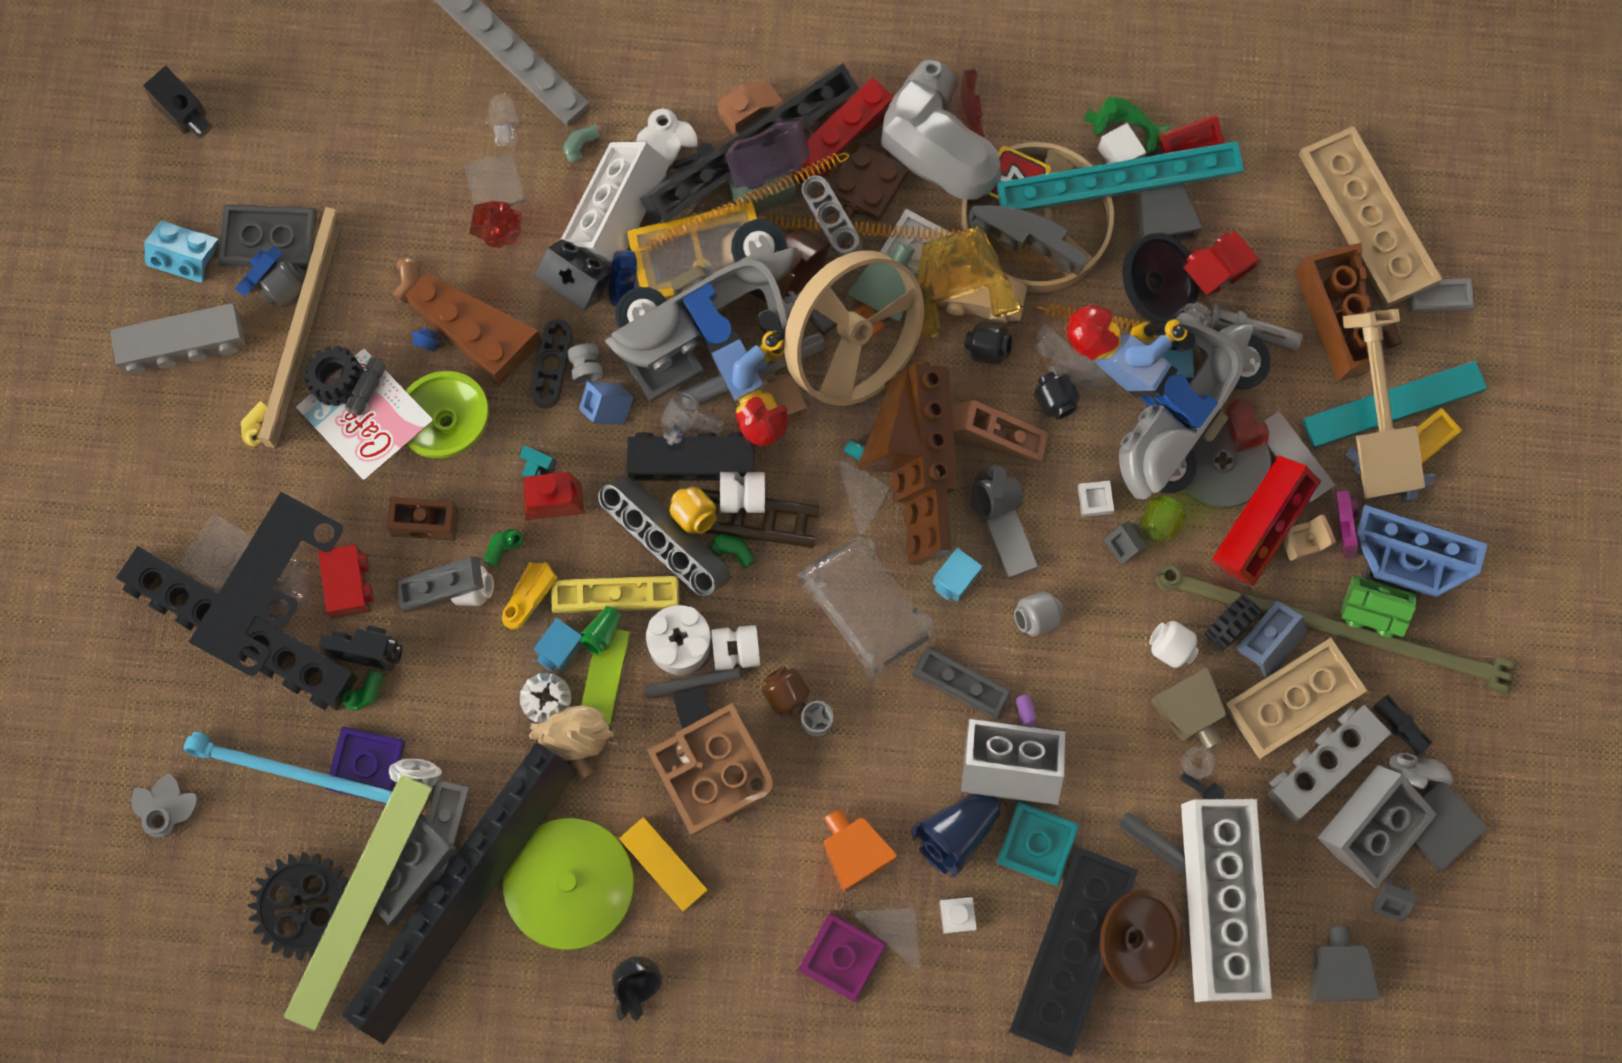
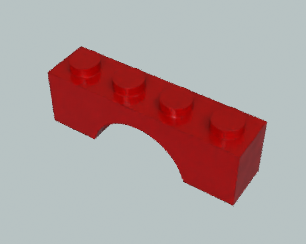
M872 77L788 158L790 173L795 174L796 170L801 173V168L806 170L807 165L811 168L812 163L815 165L817 161L822 163V158L827 161V156L832 158V154H836L839 158L840 156L838 155L843 153L858 136L866 131H873L884 121L885 113L894 95ZM833 155L834 162L836 163L837 158ZM828 157L829 165L832 170L834 164L832 160ZM824 160L823 164L826 172H824V169L818 162V167L821 174H819L818 170L813 165V171L815 176H821L825 178L831 172L827 163ZM807 167L809 176H814L809 167ZM802 169L803 177L806 180L808 176ZM797 172L798 180L803 185L804 181Z

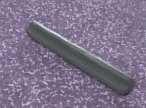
M1126 813L1118 824L1119 829L1186 877L1184 852L1133 814Z

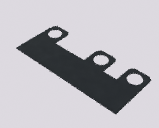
M280 492L192 635L189 643L247 675H256L267 659L269 649L245 635L255 616L278 628H283L288 624L298 607L297 600L274 588V585L302 540L323 552H329L334 548L343 533L342 524L293 497ZM322 523L330 524L334 529V537L327 543H320L314 537L315 528ZM275 599H283L289 606L287 615L281 619L271 617L268 612L269 604ZM247 646L257 648L260 653L258 663L251 667L244 666L239 660L241 650Z

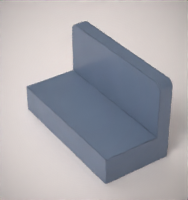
M1277 600L1238 646L1239 653L1259 665L1262 675L1266 678L1275 673L1307 635L1303 616Z

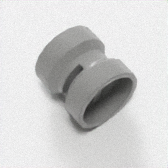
M581 344L568 350L569 362L573 363L574 366L572 370L573 382L584 384L587 381H597L603 377L602 366L597 361L599 350L596 344Z
M813 701L804 707L801 715V724L805 733L812 737H822L829 733L834 717L830 706L822 701Z

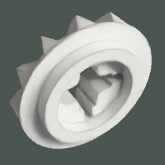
M538 673L536 676L527 679V682L520 690V705L523 712L529 719L537 723L548 722L552 715L569 708L571 704V692L567 683L554 673ZM548 685H550V695L555 700H558V702H547L541 711V701L533 693L543 694Z
M402 759L390 765L389 775L395 782L398 781L402 774L422 784L433 786L441 781L442 770L427 760Z

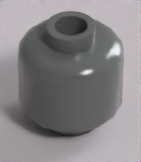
M281 260L276 261L260 278V284L263 288L260 293L271 305L277 302L282 306H288L300 296L305 274L291 260L287 263Z

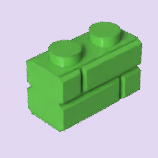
M1353 575L1341 606V619H1345L1348 625L1355 628H1363L1364 626L1374 628L1380 635L1392 638L1395 635L1404 637L1416 608V597L1414 593Z

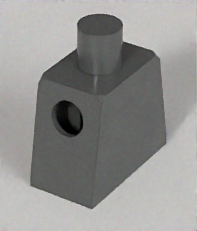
M1183 185L1151 189L1140 194L1137 202L1139 238L1151 233H1163L1174 237L1179 242L1197 239L1202 229L1201 223Z
M1329 927L1330 946L1318 947L1314 950L1309 1002L1379 1000V992L1367 946H1351L1349 927Z

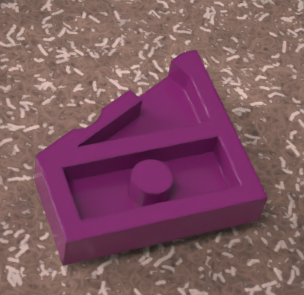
M1349 490L1336 491L1344 559L1357 558L1358 548H1361L1356 537L1357 529H1355L1354 518L1359 517L1356 498L1350 499Z

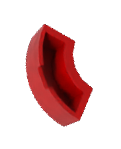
M1236 231L1232 234L1229 232L1223 234L1215 241L1214 246L1207 247L1204 250L1199 248L1186 259L1188 264L1183 268L1206 296L1220 292L1222 290L1220 285L1226 281L1234 284L1262 263Z

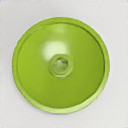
M557 819L546 822L536 829L503 877L504 900L514 923L532 940L557 950L583 949L607 938L624 920L634 894L633 868L621 843L605 828L582 819Z

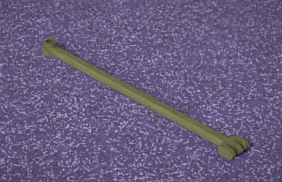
M1174 565L1161 567L1157 574L1163 575L1155 578L1157 586L1163 591L1169 592L1180 589L1227 604H1232L1244 593L1262 610L1261 614H1266L1276 602L1184 575ZM1172 572L1175 575V580L1171 582L1166 580L1164 574ZM1286 605L1303 616L1306 627L1488 680L1487 690L1505 695L1510 693L1511 688L1500 684L1499 680L1508 683L1512 682L1513 675L1503 672L1502 668L1514 671L1516 668L1515 662L1495 657L1490 665L1395 636L1392 638L1385 637L1377 631L1368 628H1355L1344 621Z

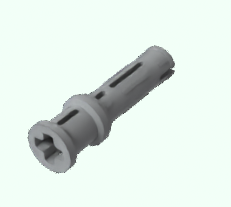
M1219 304L1212 306L1207 321V327L1220 331L1231 325L1252 324L1254 325L1252 335L1265 343L1292 349L1296 352L1300 347L1303 336L1301 332L1298 333L1273 324L1247 318V314L1243 311L1235 313L1221 309ZM1219 319H1225L1231 321V323L1219 321ZM1258 330L1267 331V332H1270V333H1274V334H1277V335H1281V336H1283V337H1282V338H1278V337H1275V336H1271V335H1268V334H1264V333L1258 332Z

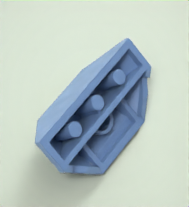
M1364 505L1356 532L1357 540L1375 578L1433 597H1438L1479 575L1488 545Z

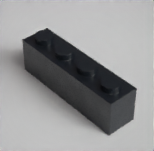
M640 432L636 433L635 437H628L627 475L634 481H720V472H738L741 477H744L747 472H754V444L748 441L741 432H733L729 436H716L715 433L702 432L698 436H685L684 433L671 432L667 433L666 437H654L652 433Z

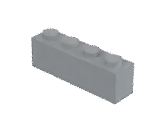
M233 303L110 329L115 363L124 374L127 373L129 375L142 374L146 372V369L153 367L171 368L177 365V362L186 360L192 362L207 359V356L218 353L230 355L236 353L238 349L246 347L240 312Z

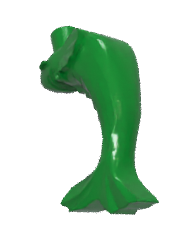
M1118 96L1108 97L1099 108L1098 113L1088 109L1083 119L1094 125L1093 133L1098 136L1103 134L1109 125H1113L1116 122L1120 123L1123 121L1142 127L1146 133L1145 157L1151 155L1155 150L1158 141H1160L1158 135L1169 131L1172 125L1158 126L1154 124L1137 106Z

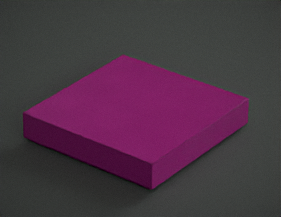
M830 912L798 971L856 1003L887 944Z

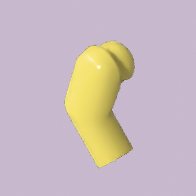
M261 401L241 421L242 439L250 447L258 446L261 443L258 437L261 430V422L267 406Z

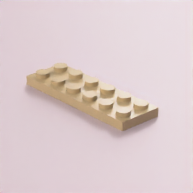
M1354 126L1300 150L1299 157L1349 245L1362 242V267H1365L1366 274L1385 308L1440 284L1442 278Z

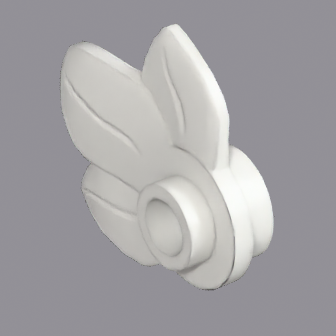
M658 109L649 116L648 126L639 132L637 142H647L671 162L669 166H671L678 156L680 146L685 148L697 147V136L693 127L686 122L677 120L676 115L672 111ZM660 119H666L668 121V123L664 126H660L657 124V122Z

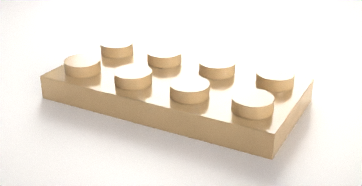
M1329 638L1223 706L1257 757L1261 759L1364 694L1367 689L1333 639Z

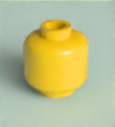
M698 487L680 489L673 495L669 509L670 516L685 532L700 534L713 526L716 520V505Z

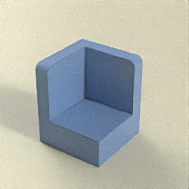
M587 381L579 410L593 423L623 425L626 422L633 396L618 383Z

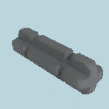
M371 357L365 366L367 371L362 372L352 391L354 396H350L345 405V409L349 413L356 416L362 415L366 407L364 402L369 401L379 382L377 377H381L386 369V365L380 359Z

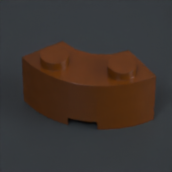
M803 227L792 233L784 234L787 241V249L797 248L795 263L790 272L777 282L781 297L786 304L791 301L795 304L806 283L823 268L830 247V243ZM756 289L749 292L766 302L762 290Z

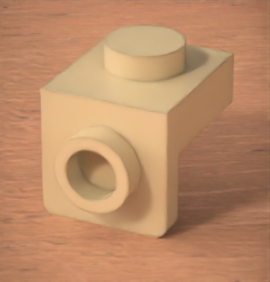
M1320 515L1309 522L1292 526L1282 543L1289 560L1294 561L1322 552L1334 545L1336 539L1326 516Z

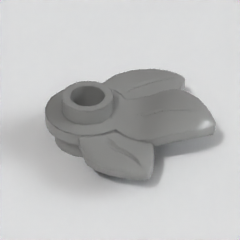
M1404 752L1393 755L1390 758V770L1401 773L1410 784L1424 789L1428 781L1453 783L1450 771L1437 760L1415 757Z
M170 773L162 776L155 783L151 791L143 788H134L131 797L132 809L142 818L144 831L154 838H162L169 835L174 829L175 824L185 822L192 816L197 805V795L194 793L181 794L178 782ZM163 816L165 819L163 826L156 828V818Z

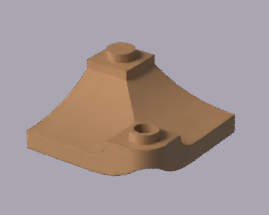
M733 703L676 732V736L647 751L691 836L698 834L742 809L752 807L765 800L773 790L771 774ZM754 780H760L763 782V787L761 790L755 791L751 788V783Z

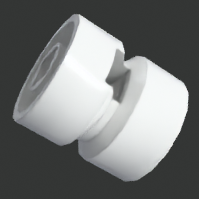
M720 472V513H738L740 508H744L747 513H765V472H747L744 477H741L738 472Z
M756 625L739 626L736 632H732L730 628L712 629L716 671L733 669L735 664H740L742 668L760 666ZM728 641H737V655H729Z

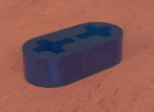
M632 250L615 251L613 255L612 274L608 287L609 299L613 306H617L620 298L629 290L634 289L637 259Z

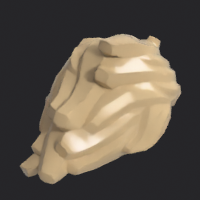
M581 705L569 707L562 712L552 715L546 723H531L530 729L533 731L529 737L530 739L538 740L539 744L555 751L563 760L569 761L583 759L587 756H598L603 751L607 739L614 736V732L609 730V725L605 721L603 713L593 707Z

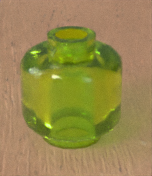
M1162 494L1159 495V498L1149 499L1140 519V525L1148 530L1145 536L1163 543L1165 537L1168 539L1177 538L1187 516L1185 510L1182 509L1183 503Z

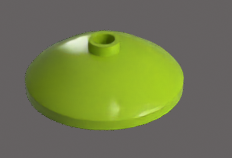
M454 371L434 372L421 377L406 390L415 402L433 419L406 443L407 447L415 453L437 459L452 457L469 449L483 434L488 423L489 404L480 385L469 376ZM452 421V423L449 426H443L445 422Z

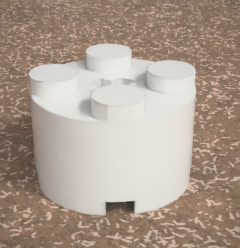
M682 605L670 606L659 611L649 621L646 642L650 656L658 667L674 675H687L697 671L704 664L712 646L711 634L708 623L696 609ZM676 635H681L682 638H685L683 639L684 645L677 646V643L673 642Z

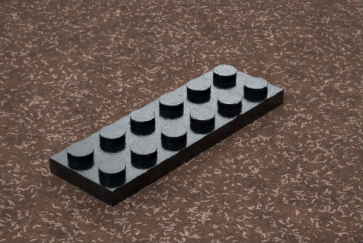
M1078 846L1075 848L1008 1033L1072 1057L1104 968L1100 949V935L1104 919L1112 905L1121 896L1131 892L1138 870Z

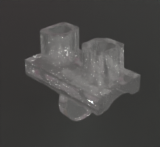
M506 95L494 96L488 106L491 116H485L486 125L491 131H494L495 142L498 143V146L517 144L515 128H521L520 117L515 113V104Z

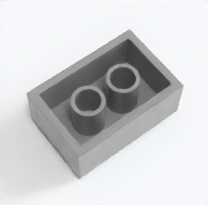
M969 719L964 746L961 792L1058 805L1064 779L1065 732Z

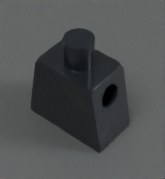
M166 65L143 85L151 103L183 134L191 130L198 138H202L211 130L212 125L204 118L206 112L202 103Z

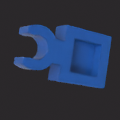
M275 246L271 247L267 252L261 249L249 262L253 268L235 289L245 297L283 253Z

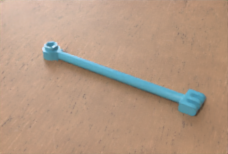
M193 732L191 736H188L183 747L186 753L199 758H214L384 803L388 802L393 792L216 746L210 743L211 737L200 732Z

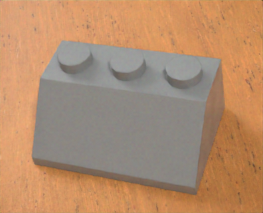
M1377 765L1320 834L1318 839L1335 858L1373 887L1378 888L1437 814L1401 773Z

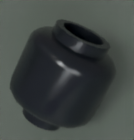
M979 322L975 325L972 332H967L965 349L970 350L971 358L974 361L997 365L1004 358H1009L1013 341L1012 334L1008 333L1004 325Z
M1049 372L1038 380L1039 385L1034 391V397L1047 417H1056L1057 420L1068 417L1078 409L1077 403L1080 400V394L1067 374L1055 375L1054 372Z

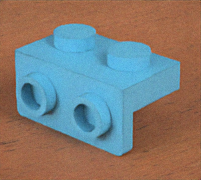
M160 221L144 242L145 264L149 267L202 283L205 279V265L218 249V238Z

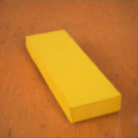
M644 817L619 838L683 913L708 891Z

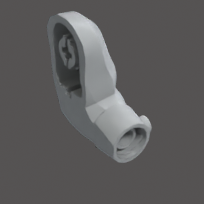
M924 60L915 68L903 83L902 88L893 97L885 113L881 144L912 173L941 186L950 195L959 199H977L990 193L997 185V182H999L1002 170L998 151L987 139L966 128L956 116L946 111L958 84L957 78L944 64L934 60Z

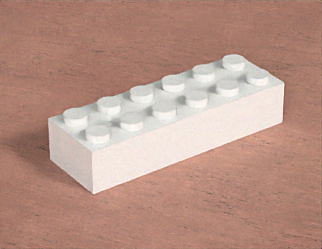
M1196 799L1181 804L1195 1002H1224L1272 999L1257 799Z

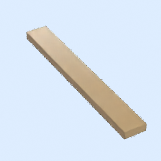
M325 207L259 433L258 438L267 447L276 448L278 446L341 228L342 220L337 210Z

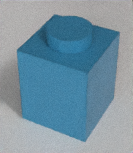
M556 618L534 647V651L539 656L536 661L551 672L554 668L563 672L582 647L580 644L582 635Z

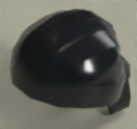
M642 956L626 959L619 963L612 973V986L615 997L619 1001L616 1015L620 1021L627 1016L628 1011L632 1019L638 1021L643 1014L641 1003L651 998L661 986L662 977L658 966L651 959Z

